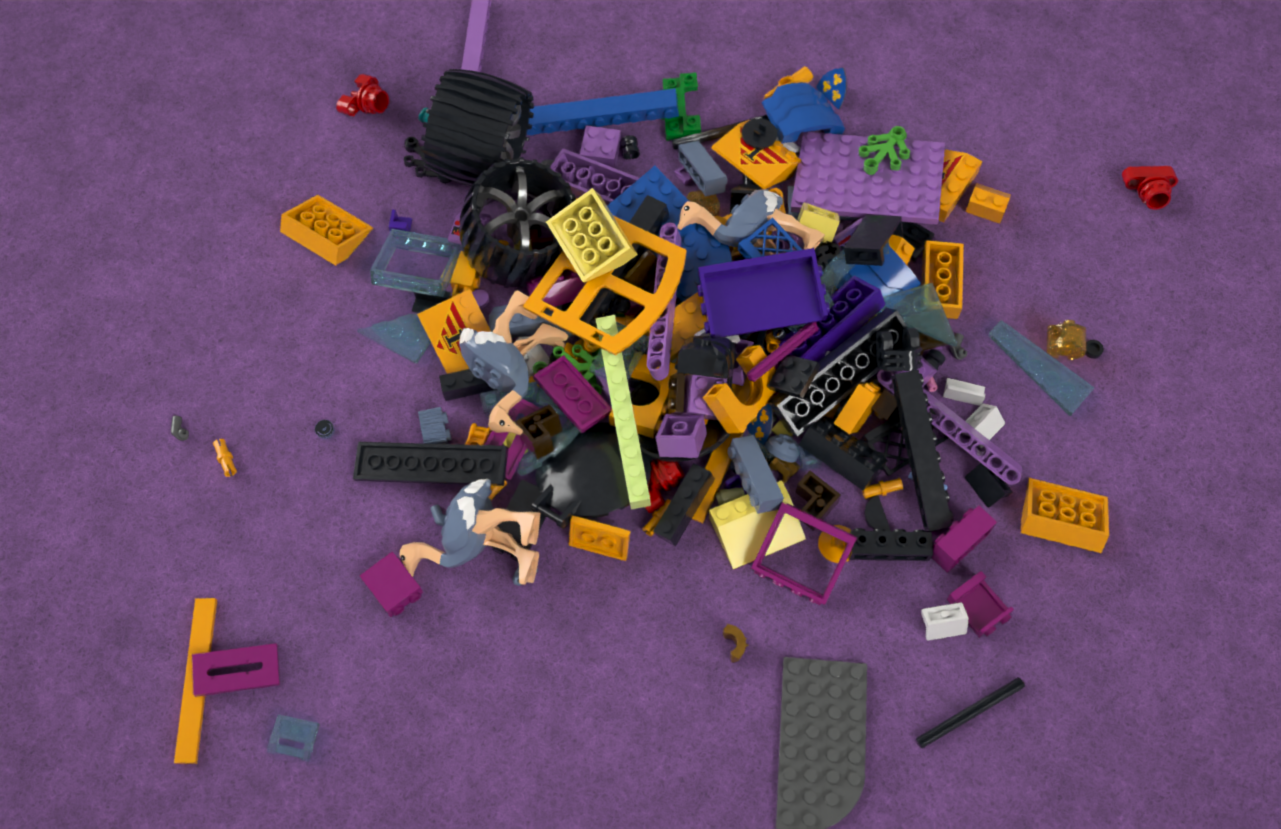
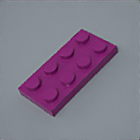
M564 355L533 375L535 382L581 433L607 417L612 410V407Z

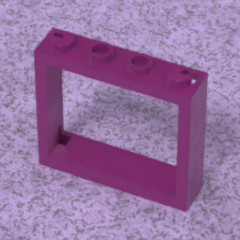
M782 502L751 569L755 570L754 573L762 578L767 576L773 579L772 582L780 587L786 585L792 588L791 592L802 597L804 594L810 597L809 601L818 605L822 603L825 605L857 537L786 502ZM785 513L848 543L824 594L762 564Z

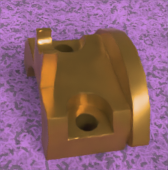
M777 457L769 465L770 470H777L783 475V484L801 468L796 462H786Z
M727 624L723 628L724 639H732L736 644V648L730 653L733 663L741 659L745 648L749 645L746 644L747 638H745L743 632L738 627Z

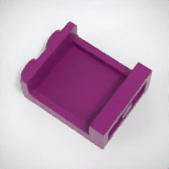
M393 551L360 575L363 582L390 617L401 614L407 604L418 601L423 593L421 587Z
M982 571L953 591L947 598L950 604L962 602L969 618L968 625L979 638L984 634L987 637L996 630L994 626L999 622L1003 625L1012 618L1010 614L1014 610L1012 607L1007 608L984 581L986 576Z

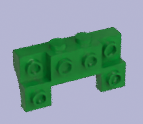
M680 73V78L663 79V90L676 89L679 111L678 117L661 119L665 120L666 141L701 133L700 115L686 116L684 94L690 91H698L697 73Z

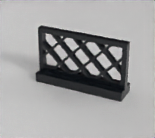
M930 408V412H931L932 414L936 415V413L933 411V409ZM899 414L866 433L860 439L866 442L868 447L874 451L876 449L873 444L876 442L885 443L884 453H880L883 454L884 458L896 459V467L889 470L887 465L884 466L883 471L887 476L909 464V459L900 457L902 448H906V445L903 444V431L899 430L901 428ZM930 424V425H931L932 432H933V428H934V429H938V428H936L934 425ZM892 432L901 434L900 443L889 441ZM942 432L944 437L937 439L935 447L949 439V437ZM889 445L899 447L897 456L887 454Z

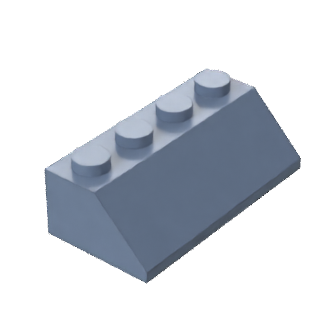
M566 304L555 307L561 311H567ZM508 305L492 309L489 314L491 332L495 329L497 318L505 311ZM546 309L543 313L552 316L553 311ZM520 313L514 314L509 323L511 339L533 335L542 323L558 329L563 328L539 316L536 319H531Z

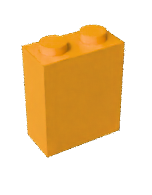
M872 382L870 384H859L834 421V424L848 434L859 432L873 411L872 406L882 394L879 391L881 388Z

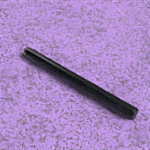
M766 114V115H762V116H758V117H755V118L747 119V120L765 119V120L770 121L767 114ZM744 121L703 131L699 134L673 139V149H679L680 144L694 141L702 143L721 138Z
M1020 677L1014 679L916 738L918 746L920 748L926 747L1025 687L1023 680Z

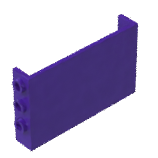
M814 248L698 267L700 285H697L698 296H702L701 312L702 315H706L707 322H704L705 333L709 334L712 338L825 321L828 314H830L829 303L825 302L824 298L826 287L824 283H821L820 279L822 277L821 265L817 264Z

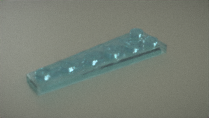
M1002 320L990 331L988 336L1069 416L1077 410L1095 388Z

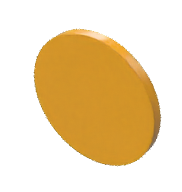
M834 525L848 533L851 531V529L845 526ZM822 531L818 540L819 550L827 560L838 563L848 543Z

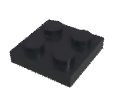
M787 355L780 362L767 386L772 391L803 399L821 366L816 361Z

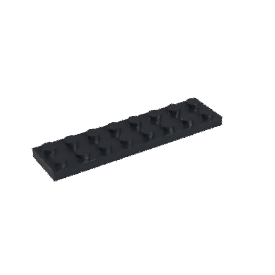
M358 442L353 479L355 481L458 485H469L471 482L480 479H490L491 486H504L509 448L507 446Z

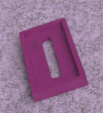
M522 399L509 410L508 415L515 422L518 414L522 413L524 416H527L541 408ZM492 431L485 445L502 446L508 433ZM517 434L508 450L505 478L511 480L528 448L520 438V435Z
M277 643L192 654L193 695L195 697L280 685ZM254 663L263 664L260 670L213 677L208 676L210 669Z

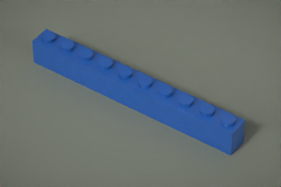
M676 89L535 106L530 111L534 113V117L529 120L532 129H528L527 135L585 129L586 126L602 127L678 117Z

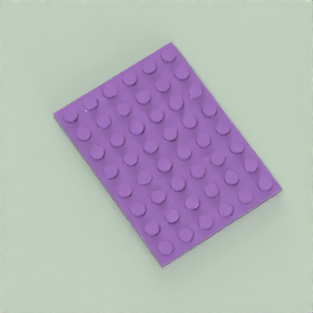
M803 132L799 155L801 162L797 167L791 212L800 213L805 202L838 213L839 216L864 218L866 215L902 216V222L938 225L945 149L944 142L904 140L906 147L910 150V157L906 160L899 158L900 149L896 143L893 147L898 159L901 160V168L897 171L890 168L891 160L887 154L879 163L878 171L873 175H868L864 171V161L868 158H874L879 152H871L868 157L859 156V147L863 145L869 146L867 144L868 137ZM888 140L880 141L878 144L887 143Z

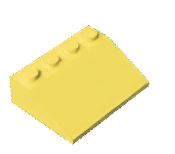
M593 188L546 221L584 283L621 267L638 255L602 197Z
M782 480L777 482L784 496L783 502L793 506ZM748 494L709 510V519L733 569L755 561L778 510L757 514L755 508L750 503ZM785 513L765 556L806 540L799 519Z

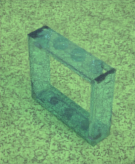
M391 229L370 269L372 285L443 297L452 278L459 254L462 251V245L449 242L447 238ZM396 248L450 257L439 280L385 271Z

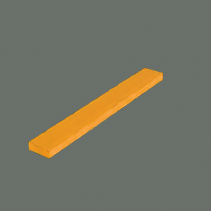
M748 377L737 397L742 404L746 402L750 393ZM744 432L739 434L731 433L724 443L713 450L705 469L712 473L715 480L692 520L704 523L732 460L728 456V448L733 438L742 437Z
M195 598L174 758L175 764H197L205 696L195 697L193 695L192 654L211 652L217 606L216 598Z

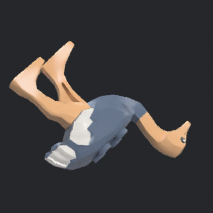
M767 189L755 190L751 195L747 194L742 199V204L740 206L737 204L732 209V216L725 225H722L701 205L687 201L681 209L680 221L677 226L679 230H682L690 224H700L720 243L732 247H738L743 239L746 240L771 218H774L785 231L801 237L804 242L803 250L811 248L815 250L825 234L816 229L802 225L792 215L781 212L779 209L783 204V198ZM773 225L769 226L766 229V235H768V231H777V229ZM755 238L751 241L754 247L763 248V239ZM770 239L765 240V248L776 249V245ZM765 252V256L776 254L774 252Z
M518 290L512 295L505 311L497 318L493 332H477L470 328H464L460 335L459 346L465 362L475 377L483 379L493 389H498L501 392H510L491 411L488 423L489 428L497 433L505 432L521 435L523 430L512 421L508 413L528 393V367L523 357L538 344L565 348L563 341H566L569 336L556 327L542 323L533 336L512 343L509 323L514 314L520 313L531 319L537 318V315L523 308L529 297Z
M480 479L463 487L446 510L447 519L441 531V542L446 553L423 542H412L401 547L400 557L404 567L413 577L414 571L421 559L427 558L447 568H453L476 558L488 545L506 550L517 557L520 584L534 583L539 552L523 548L510 533L502 531L497 525L506 521L518 522L521 530L522 545L527 546L529 543L535 545L538 539L540 513L513 512L502 508L494 509L489 498L492 492L490 489L491 481L490 479Z

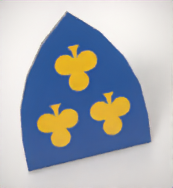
M835 68L823 75L816 87L838 110L844 102L847 91L845 68Z
M770 404L762 407L757 417L747 425L750 436H755L760 449L765 446L766 441L770 437L773 422L777 421V415L773 414Z

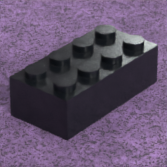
M825 416L808 428L799 443V446L863 491L879 476L888 462L883 454L868 447L866 442L858 440L852 434H848L835 425L833 419Z

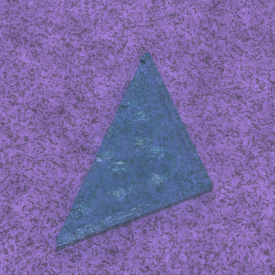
M933 283L883 296L886 305L877 314L885 308L898 310L907 327L916 328L918 332L951 346H957V341Z
M411 313L392 321L373 324L371 327L357 330L359 334L416 364L431 343L417 316L419 313Z

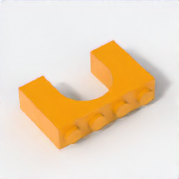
M760 345L749 346L743 350L736 360L747 375V372L765 359L767 355ZM774 366L755 382L749 381L750 393L744 404L737 399L727 383L713 385L704 395L703 399L728 434L744 432L750 421L757 417L759 410L776 393V391L770 390L767 386L776 371Z
M635 352L629 366V376L651 383L660 393L658 398L651 404L645 406L632 404L637 433L654 438L662 424V416H665L668 412V382L670 376L678 372L675 369L676 363L670 362L668 376L663 380H655L647 367V355ZM612 409L609 415L610 425L615 426V420Z

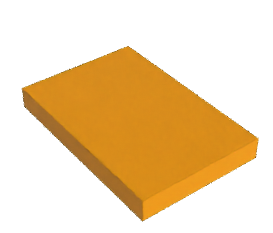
M572 515L570 520L569 546L626 561L631 531Z

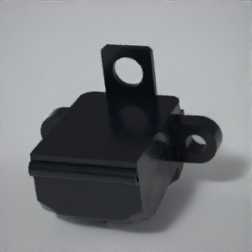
M689 337L679 351L675 369L678 373L722 379L727 378V384L732 389L733 370L736 361V342H732L726 337Z

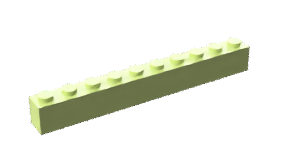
M615 315L596 318L597 329L611 336H615L618 333ZM599 335L600 342L603 338V336ZM601 348L631 509L651 506L623 355L620 352L615 356Z

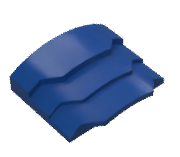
M791 83L778 86L771 97L762 101L770 122L777 129V137L781 143L796 142L801 132L823 130L827 134L842 135L845 130L840 116L835 114L824 94L808 83Z
M887 243L883 248L885 262L882 266L846 264L845 253L829 265L830 270L835 274L834 286L837 289L842 287L853 276H856L881 290L886 305L877 315L885 308L893 309L921 284L910 268Z

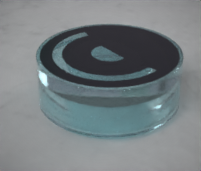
M321 420L315 426V433L320 439L326 440L334 435L335 427L331 421Z

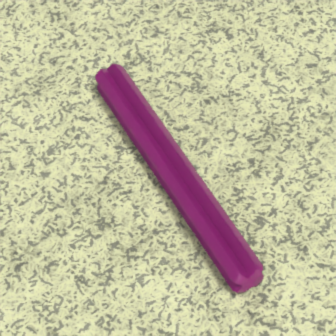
M808 323L747 372L748 380L755 382L819 329L817 323Z

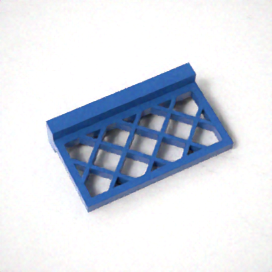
M771 218L746 240L743 239L739 243L737 250L745 259L765 256V252L778 254L802 249L778 222ZM773 225L777 229V236L766 235V229ZM755 238L763 239V248L754 247L751 241ZM765 240H777L776 249L765 248ZM779 240L788 241L790 250L779 249Z

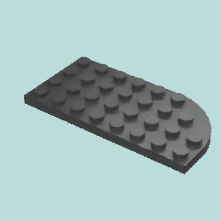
M783 658L776 829H826L846 817L858 802L865 782L867 664Z

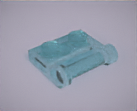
M278 714L267 747V753L285 754L309 762L320 724ZM279 738L305 743L304 749L278 744Z

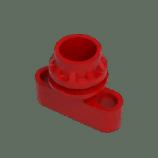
M360 74L354 81L357 83L359 91H352V97L342 95L336 104V109L339 113L349 116H355L359 110L370 114L382 113L389 105V95L378 86V79L376 77Z
M1128 167L1122 172L1126 188L1137 190L1141 201L1148 208L1158 210L1170 203L1171 188L1178 183L1173 167Z
M655 460L652 461L651 478L648 483L651 506L645 507L649 513L665 505L660 489L664 488L668 492L671 490L670 485L673 488L676 487L679 481L685 477L678 462L657 460V463Z

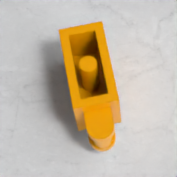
M463 251L459 254L450 281L453 290L452 297L468 289L473 292L480 286L479 273L474 268H471Z

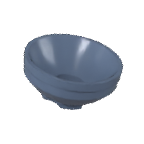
M787 434L769 437L765 443L766 449L783 461L796 462L799 456L797 442Z

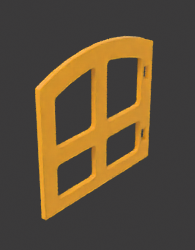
M614 216L631 245L637 243L668 258L664 275L656 293L646 292L612 275L614 271L612 270L587 281L568 310L561 311L543 302V299L565 269L577 273L565 252L562 251L527 299L523 308L616 356L643 336L664 312L680 282L687 251ZM604 287L645 307L628 326L615 336H611L580 320L600 289ZM546 308L553 311L552 316L543 313ZM595 333L603 336L601 342L592 338Z

